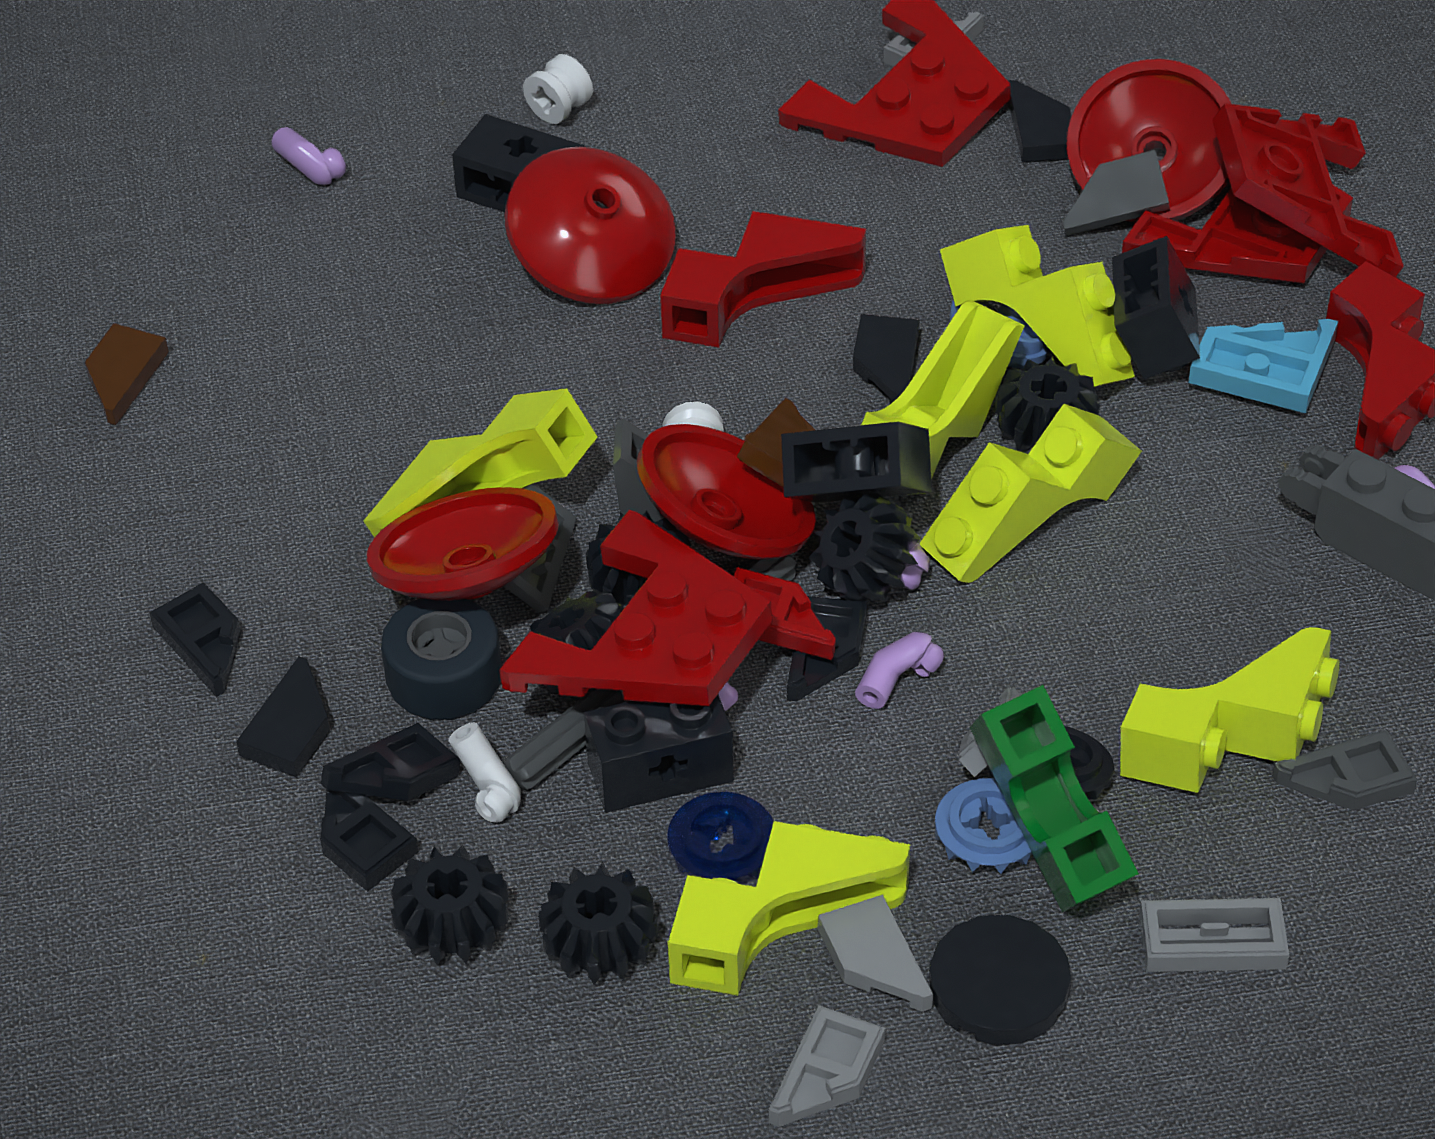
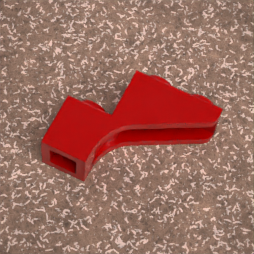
M752 211L736 257L678 248L660 295L662 338L719 348L729 326L743 313L755 307L858 286L865 274L866 229Z
M1365 261L1330 291L1326 319L1338 321L1335 342L1347 349L1356 358L1364 373V389L1354 449L1379 460L1390 449L1393 451L1400 449L1409 438L1413 428L1426 416L1428 418L1435 416V349L1418 341L1424 328V322L1420 320L1425 293Z

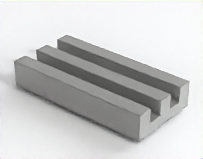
M1281 898L1141 900L1139 917L1140 926H1143L1142 943L1143 949L1146 950V972L1287 969L1289 949ZM1229 924H1269V927L1229 928ZM1201 925V928L1159 929V926Z

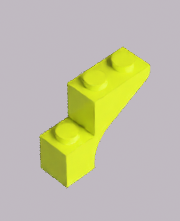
M1029 225L995 229L940 249L955 306H961L966 301H974L976 303L996 301L1011 307L1024 319L1064 366L1076 363L1080 375L1093 377L1094 387L1135 377L1131 365L1132 356L1114 326L1115 290L1111 280L1105 273L1103 262L1072 266L1043 276L1040 267V250L1032 238Z
M974 301L964 302L903 393L884 409L866 412L861 425L902 422L929 429L932 480L949 437L979 436L1025 325Z
M567 388L514 395L481 435L430 440L363 522L375 537L388 524L405 513L446 496L484 488H523L536 482L567 477L598 436Z
M1063 404L1029 454L989 442L919 544L956 579L961 582L971 583L982 576L1064 506L1087 498L1107 501L1142 450L1101 416Z
M1316 627L1304 628L1227 679L1210 686L1192 689H1171L1140 683L1121 725L1120 776L1199 793L1208 768L1218 769L1225 751L1276 762L1285 759H1296L1305 740L1315 742L1317 739L1323 715V702H1320L1321 696L1332 698L1336 688L1340 663L1339 659L1329 658L1331 630Z
M774 821L756 887L738 884L727 878L708 879L687 875L668 941L670 984L739 996L744 976L754 958L767 945L783 936L817 928L818 915L880 895L884 896L890 909L900 906L904 902L908 890L910 844L890 841L881 836L865 837L824 830L811 824L794 825Z

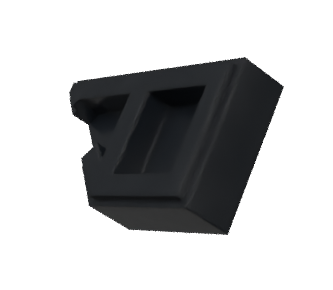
M1008 80L1011 99L1008 101L1022 162L1068 159L1067 134L1072 117L1070 107L1017 80Z
M861 314L853 353V370L867 383L871 384L874 382L890 397L891 404L911 382L919 339L920 320Z
M203 582L149 613L153 628L207 688L218 697L225 693L241 631L238 618Z
M807 596L811 601L812 611L824 629L830 630L836 638L835 653L832 660L793 650L787 683L788 701H798L859 665L867 617V602Z
M298 656L236 741L239 756L294 777L298 776L330 731L327 714L306 658Z
M416 723L324 765L320 784L327 790L408 801L457 778L461 760L421 724Z
M326 789L324 817H322L320 837L322 852L367 892L418 853L417 838L367 796Z

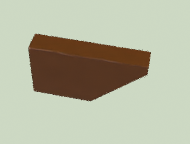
M113 323L86 359L85 365L89 380L98 395L108 423L116 425L167 356L169 351L166 337Z
M785 398L746 439L737 455L740 461L783 488L781 434L809 431L794 402Z

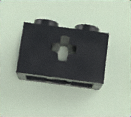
M485 114L452 153L456 197L505 213L506 202L511 188L518 175L528 164L548 152L561 148L585 147V145Z
M1168 237L1159 238L1112 257L1113 287L1115 290L1114 326L1143 378L1147 379L1163 372L1177 371L1189 362L1200 359L1196 289Z
M889 422L781 434L784 497L822 503L842 501L844 495L861 498L865 492L871 495L878 494L882 497L932 492L929 429L902 422Z
M719 695L715 697L710 706L629 701L584 712L587 761L605 813L734 782L733 731Z

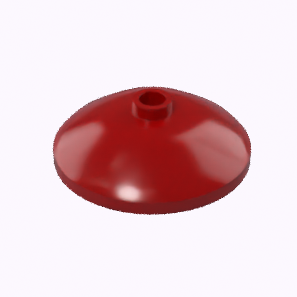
M1145 59L1113 69L1098 79L1085 92L1070 120L1067 134V153L1070 167L1078 186L1083 191L1099 164L1149 152L1152 149H1161L1166 153L1164 158L1159 161L1170 209L1155 214L1174 221L1194 214L1209 204L1221 192L1229 180L1212 119L1224 103L1232 104L1230 99L1210 76L1191 65L1179 61ZM1140 217L1126 221L1136 223Z
M569 147L554 150L536 158L518 175L506 202V233L513 252L520 263L542 285L572 300L592 304H611L632 299L648 290L657 282L669 264L674 251L676 239L674 217L670 205L659 186L637 165L605 150L589 147ZM594 201L604 204L607 209L598 207Z
M691 424L664 426L648 435L637 456L639 477L645 492L654 506L685 536L711 550L747 559H772L787 556L797 552L806 544L813 532L816 521L812 502L784 497L783 487L740 461L737 455L745 442L744 440L723 431Z
M512 487L466 491L426 503L388 524L370 543L366 555L371 575L376 582L396 593L410 597L443 601L476 599L508 584L542 557L557 534L559 521L552 501L536 491Z

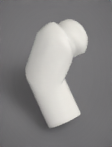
M468 723L455 730L448 741L480 790L475 797L477 812L487 821L496 823L503 821L509 812L514 813L517 811L521 802V788L498 757L477 723Z

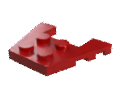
M891 0L882 9V24L917 43V45L856 104L846 101L809 79L778 109L779 124L795 131L799 130L800 125L823 130L824 138L844 142L848 137L875 143V151L943 167L1011 99L1010 83L934 0Z
M1224 103L1212 119L1231 188L1236 197L1357 266L1367 261L1394 277L1399 274L1404 265L1393 233L1346 216L1341 212L1325 160L1354 169L1366 154L1354 120L1338 117L1333 125L1320 124L1322 119L1319 115L1303 113L1297 121L1280 119L1282 115L1276 109Z
M1333 185L1341 212L1346 216H1350L1353 197ZM1232 188L1202 229H1196L1145 210L1123 240L1122 253L1167 236L1184 268L1298 283L1306 282L1327 250L1324 246L1284 223L1245 203L1233 194Z
M628 510L600 545L602 561L604 565L648 579L593 649L586 650L530 631L499 669L502 689L511 692L527 693L529 683L557 685L559 695L584 697L590 688L623 690L624 700L710 706L772 622L771 601L640 513Z

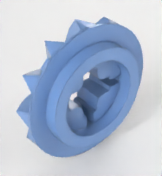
M994 778L974 779L959 784L951 789L940 801L935 814L936 839L944 844L948 860L961 858L967 861L972 873L980 865L995 866L999 873L1002 874L1010 863L1027 864L1032 851ZM982 812H986L987 819L992 821L995 828H1000L997 839L987 837L984 829H979Z

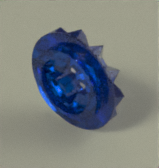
M712 792L700 795L685 803L671 819L667 834L668 852L672 853L675 858L679 873L691 872L696 877L708 879L727 878L733 881L746 875L757 879L774 820L765 807L748 796L733 792ZM732 826L733 844H726L722 851L717 853L712 852L711 840L718 841L722 834L727 833L729 827Z

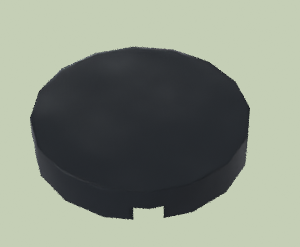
M986 915L975 917L954 926L937 943L930 962L929 983L933 993L934 1006L944 1022L959 1032L960 1026L965 1031L974 1033L975 1040L991 1045L1020 1044L1046 1033L1056 1023L1057 1015L1066 1006L1070 995L1071 974L1068 956L1056 938L1032 921L1018 917Z

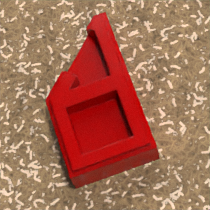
M739 567L736 568L735 578L771 601L772 622L758 640L832 660L835 653L836 638L830 630L824 629L812 611L811 601L799 583Z

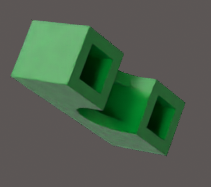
M1044 685L982 713L969 728L1062 913L1123 884L1139 874L1107 810L1099 813L1081 788L1070 758V752L1074 745Z

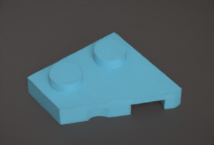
M1320 319L1317 331L1284 333L1283 322L1259 323L1253 327H1239L1237 325L1207 327L1199 345L1200 359L1192 361L1188 383L1306 413L1335 341L1338 321Z

